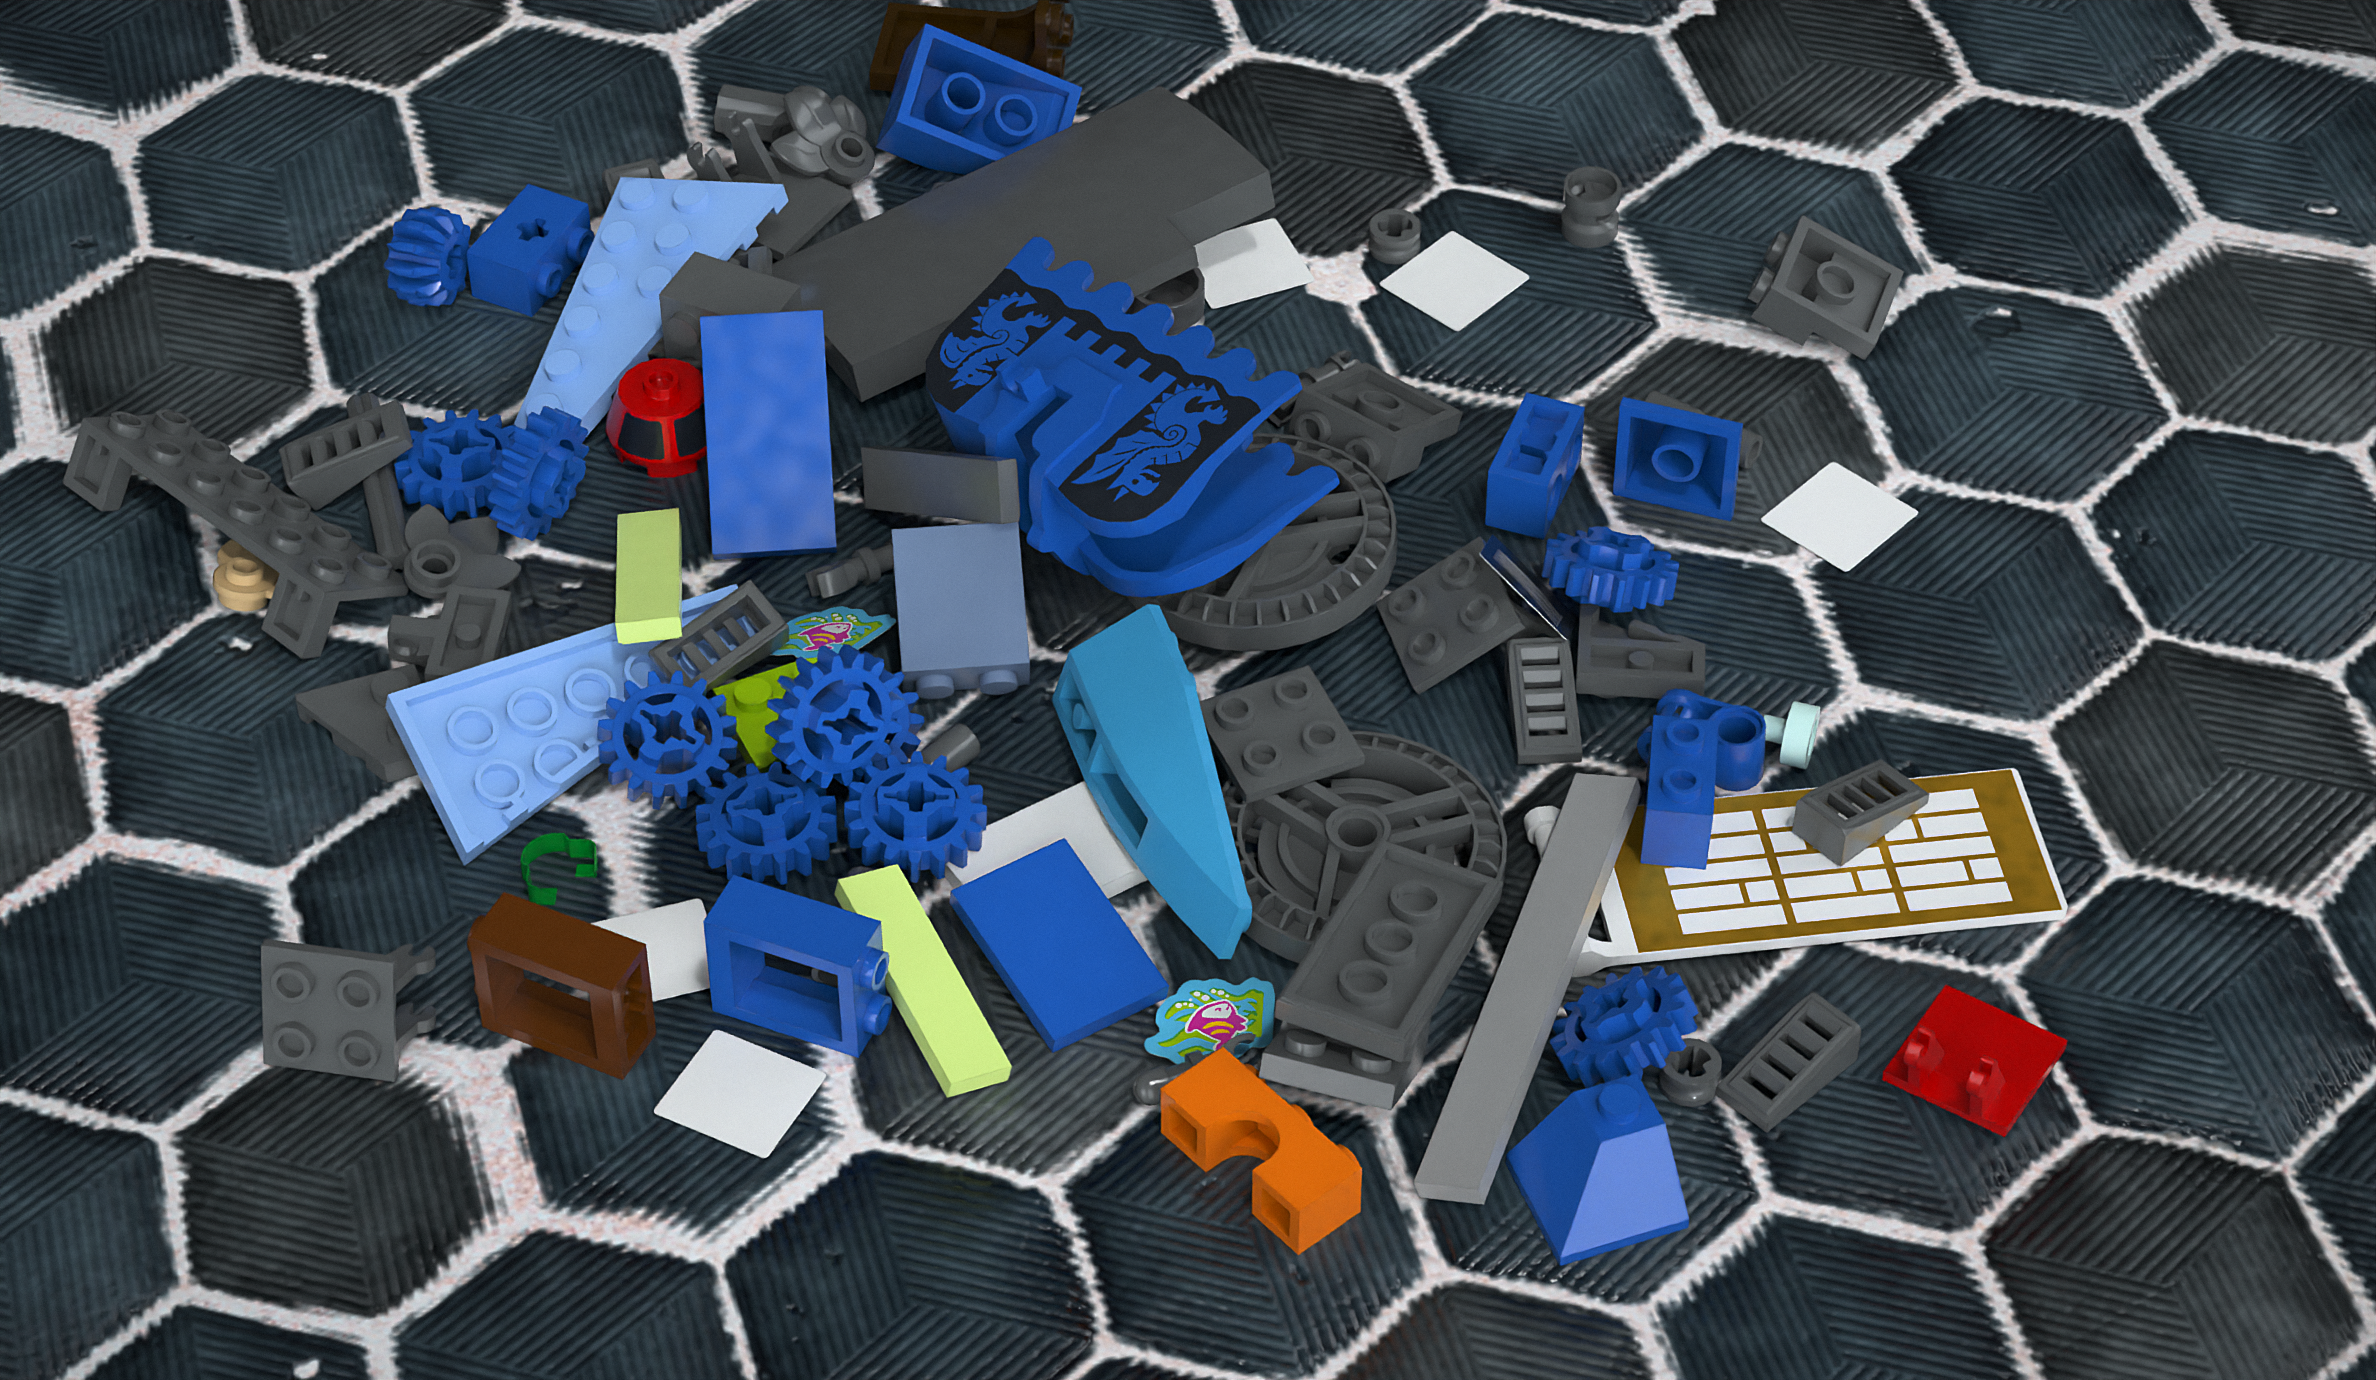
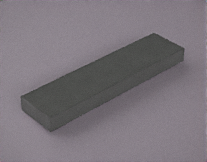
M883 445L861 447L865 508L994 524L1020 522L1017 461L1014 458Z

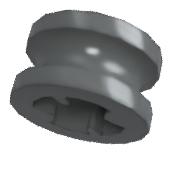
M1385 209L1376 213L1370 219L1368 248L1370 254L1376 260L1386 264H1404L1419 254L1421 223L1419 218L1413 213L1403 209Z
M1684 1038L1685 1049L1677 1052L1671 1051L1665 1059L1667 1065L1660 1069L1658 1085L1662 1094L1673 1103L1688 1107L1704 1105L1716 1096V1087L1720 1082L1722 1059L1719 1052L1711 1044L1700 1039ZM1691 1068L1692 1075L1699 1070L1702 1072V1076L1689 1077V1070H1686L1682 1075L1678 1073V1069Z

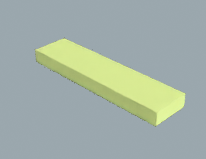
M679 508L618 514L615 609L618 643L631 644L682 637V526Z
M895 864L838 879L835 896L842 909L881 921L883 951L889 954L885 986L946 1097L949 1098L1008 1081L1012 1068L1011 1063L899 865Z

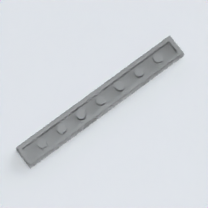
M1575 774L1415 1177L1414 1185L1420 1198L1484 1205L1641 798L1642 790L1637 777Z

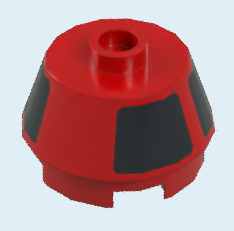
M656 358L641 362L624 374L619 381L608 411L605 428L613 449L622 464L625 459H628L634 464L647 467V475L652 478H674L698 470L697 460L707 455L704 386L701 371L688 362L674 358Z

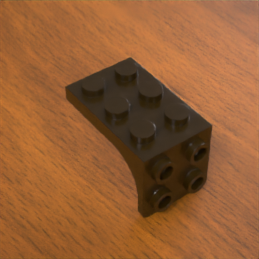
M1038 0V2L1027 8L1009 12L889 2L869 71L870 90L893 92L904 52L926 23L1064 79L1066 52L1062 47L1071 48L1074 34V15L1065 13V3H1070L1071 0Z

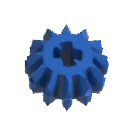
M430 207V209H407L402 216L401 222L394 223L392 241L386 244L389 249V255L384 263V268L390 271L387 279L388 288L396 292L398 299L406 300L411 305L428 307V305L439 307L441 304L451 305L456 298L457 292H463L467 271H469L466 252L472 245L468 244L471 235L470 226L463 224L461 215L453 214L447 209Z

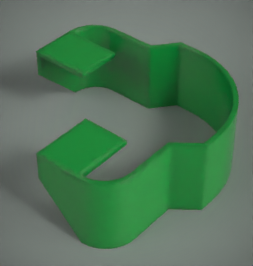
M548 833L530 841L523 849L520 860L522 877L527 884L529 901L539 905H555L557 888L540 889L532 885L529 864L543 854L566 852L571 858L594 859V864H577L575 877H597L596 844L592 840L569 839L564 833Z

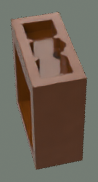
M506 892L501 894L487 914L479 915L472 924L467 939V948L471 952L475 977L474 993L478 997L482 1027L623 1080L656 1035L646 944ZM523 969L587 992L590 996V1002L524 978Z

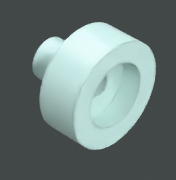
M1794 701L1788 719L1764 715L1766 741L1782 744L1780 764L1807 769L1819 724V706Z

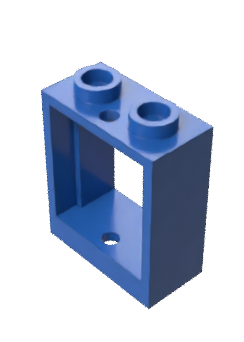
M733 875L703 921L712 1011L859 1058L872 1035L879 1036L885 1030L892 1011V998L886 996L885 977L889 966V954L883 951L881 921ZM764 952L835 974L838 978V988L766 966Z

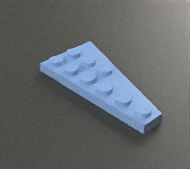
M621 177L514 425L525 430L528 415L531 412L540 415L543 406H548L580 418L582 420L580 426L588 430V436L609 411L612 403L611 396L616 391L619 381L624 374L637 364L649 361V351L663 338L659 300L660 292L695 251L726 262L737 249L746 251L758 237L756 227L769 212L777 215L789 201L783 184Z
M737 584L683 600L682 627L738 588ZM745 615L736 620L750 638L758 633ZM614 622L388 694L385 708L464 866L602 764L599 763L598 745L604 741L597 738V727L599 720L610 719L606 715V701L609 697L625 702L624 683L630 680L640 689L647 687L648 672L650 671L657 673L661 683H670L648 654L650 650L664 640L631 644L618 643ZM725 627L716 632L731 651L739 646ZM704 639L695 644L711 665L720 660ZM684 651L673 657L691 680L701 673ZM626 734L624 735L625 746L630 743V737Z

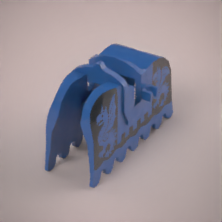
M1033 237L996 279L939 335L926 359V388L956 452L1016 459L1020 502V522H1018L1019 530L1028 534L1026 538L1027 543L1041 553L1049 552L1056 560L1083 575H1092L1106 588L1123 596L1142 598L1174 594L1206 585L1224 576L1248 559L1292 520L1340 484L1336 471L1323 465L1310 467L1295 476L1286 475L1293 466L1295 458L1292 449L1286 443H1271L1257 452H1245L1253 441V431L1280 405L1303 389L1298 375L1281 370L1273 372L1259 381H1248L1257 369L1256 358L1250 349H1231L1218 358H1207L1215 346V337L1208 327L1202 325L1189 327L1175 336H1166L1174 324V315L1168 305L1161 303L1151 304L1137 313L1126 314V311L1134 302V294L1127 283L1113 282L1095 292H1086L1094 281V272L1089 263L1077 260L1069 262L1057 270L1048 271V267L1055 259V251L1051 243L1042 237Z

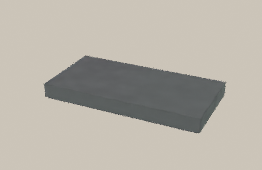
M1380 839L1277 998L1274 1017L1402 1063L1501 900L1503 881Z

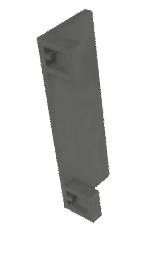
M161 409L153 415H134L116 411L111 413L110 417L83 418L63 484L100 511L120 510L132 470L135 468L280 574L261 629L302 659L321 656L340 601L406 596L408 594L409 587L404 577L392 569L393 564L387 558L367 552L351 540L352 535L350 532L338 525L322 520L310 511L311 506L308 502L299 497L286 494L270 483L271 477L264 471L246 466L230 454L231 449L225 443L207 438L191 426L192 421L187 416L176 411Z

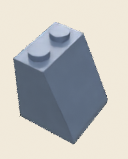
M1018 522L892 529L893 574L901 672L905 675L902 681L903 693L916 692L923 699H940L952 695L954 690L980 688L982 693L1000 695L1013 692L1020 685H1029L1030 658Z

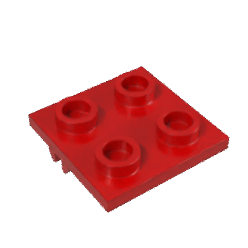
M1945 985L1884 1069L1882 1080L1998 1135L2006 1137L2066 1050L2068 1040L1949 985Z

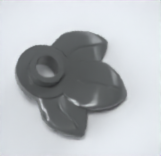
M796 91L785 94L783 99L784 106L795 131L778 138L771 144L770 150L774 155L799 173L806 176L824 174L830 181L839 185H852L865 179L874 167L875 154L871 145L865 139L868 125L858 106L843 95L837 96L828 104L822 97L811 92Z
M426 504L417 510L405 525L404 539L408 546L409 554L404 561L403 577L408 587L423 597L432 599L445 598L449 584L503 590L517 579L521 572V565L507 557L496 555L499 543V529L496 527L498 522L490 519V516L449 524L438 509L430 504ZM429 571H436L441 574L430 573Z

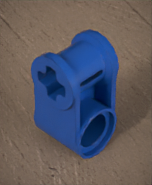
M1676 688L1668 690L1661 696L1656 707L1657 715L1719 721L1715 786L1737 792L1748 790L1762 780L1765 764L1766 723L1764 717L1757 710L1748 706L1732 705L1699 696L1685 689ZM1679 707H1682L1683 710L1679 715L1678 713H1676V710ZM1648 726L1642 731L1637 742L1638 753L1645 763L1648 762L1652 726Z

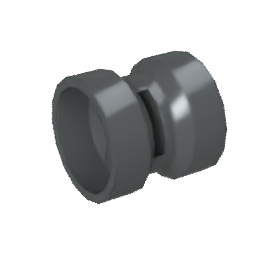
M1586 166L1577 168L1566 176L1563 189V202L1566 206L1562 210L1561 233L1570 243L1583 248H1597L1609 244L1618 235L1619 213L1616 208L1620 204L1621 181L1617 175L1601 167Z

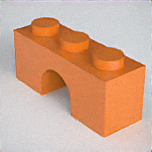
M1221 1047L1160 1088L1161 1133L1205 1172H1208L1224 1160L1235 1156H1253L1264 1160L1265 1162L1252 1170V1214L1296 1254L1300 1255L1361 1212L1362 1167L1355 1155L1347 1147L1341 1144L1335 1145L1320 1132L1300 1106L1296 1104L1289 1105L1267 1085L1265 1079L1258 1078L1259 1071L1254 1066L1242 1064L1229 1051Z

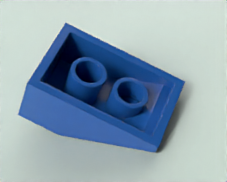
M926 23L904 52L876 148L928 169L967 175L1071 127L1082 87Z

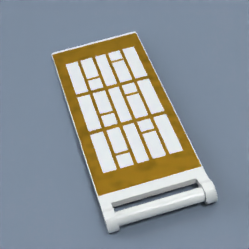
M2014 768L1908 778L1930 794L1928 803L1841 867L1792 831L1797 800L1815 788L1714 797V815L1706 870L1640 863L1644 804L1637 805L1599 904V911L1608 942H1601L1587 935L1572 977L1589 976L1605 967L1614 965L2062 920L2066 917L2068 905L2019 772ZM1879 784V785L1882 786L1884 789H1886L1888 792H1890L1891 794H1893L1895 797L1897 796V795H1895L1893 792H1891L1889 789H1887L1886 787H1884L1882 784ZM1868 792L1865 794L1876 803H1882ZM1852 803V805L1859 809L1861 812L1864 811L1855 803ZM1553 806L1536 807L1530 810L1523 820L1528 840L1537 846L1540 860H1542L1561 809ZM1838 813V815L1844 818L1845 820L1848 819L1841 813Z

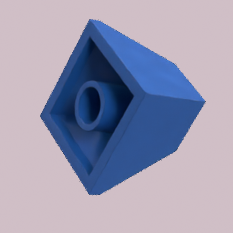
M1623 397L1619 407L1613 495L1731 521L1735 509L1743 423Z
M1637 1073L1574 1091L1506 1154L1505 1164L1559 1266L1683 1230L1689 1226V1216L1666 1124Z

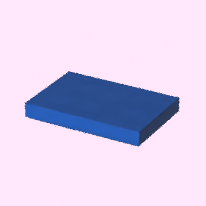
M1065 838L959 886L950 892V905L1052 1053L1167 998L1168 983Z

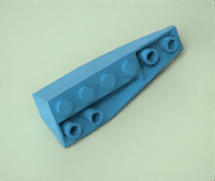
M1147 604L1069 650L1052 697V703L1089 790L1109 826L1135 864L1172 910L1218 959H1231L1241 934L1246 932L1250 926L1252 903L1242 874L1196 691L1195 677L1187 669L1178 648L1177 637L1174 632H1171L1160 606Z

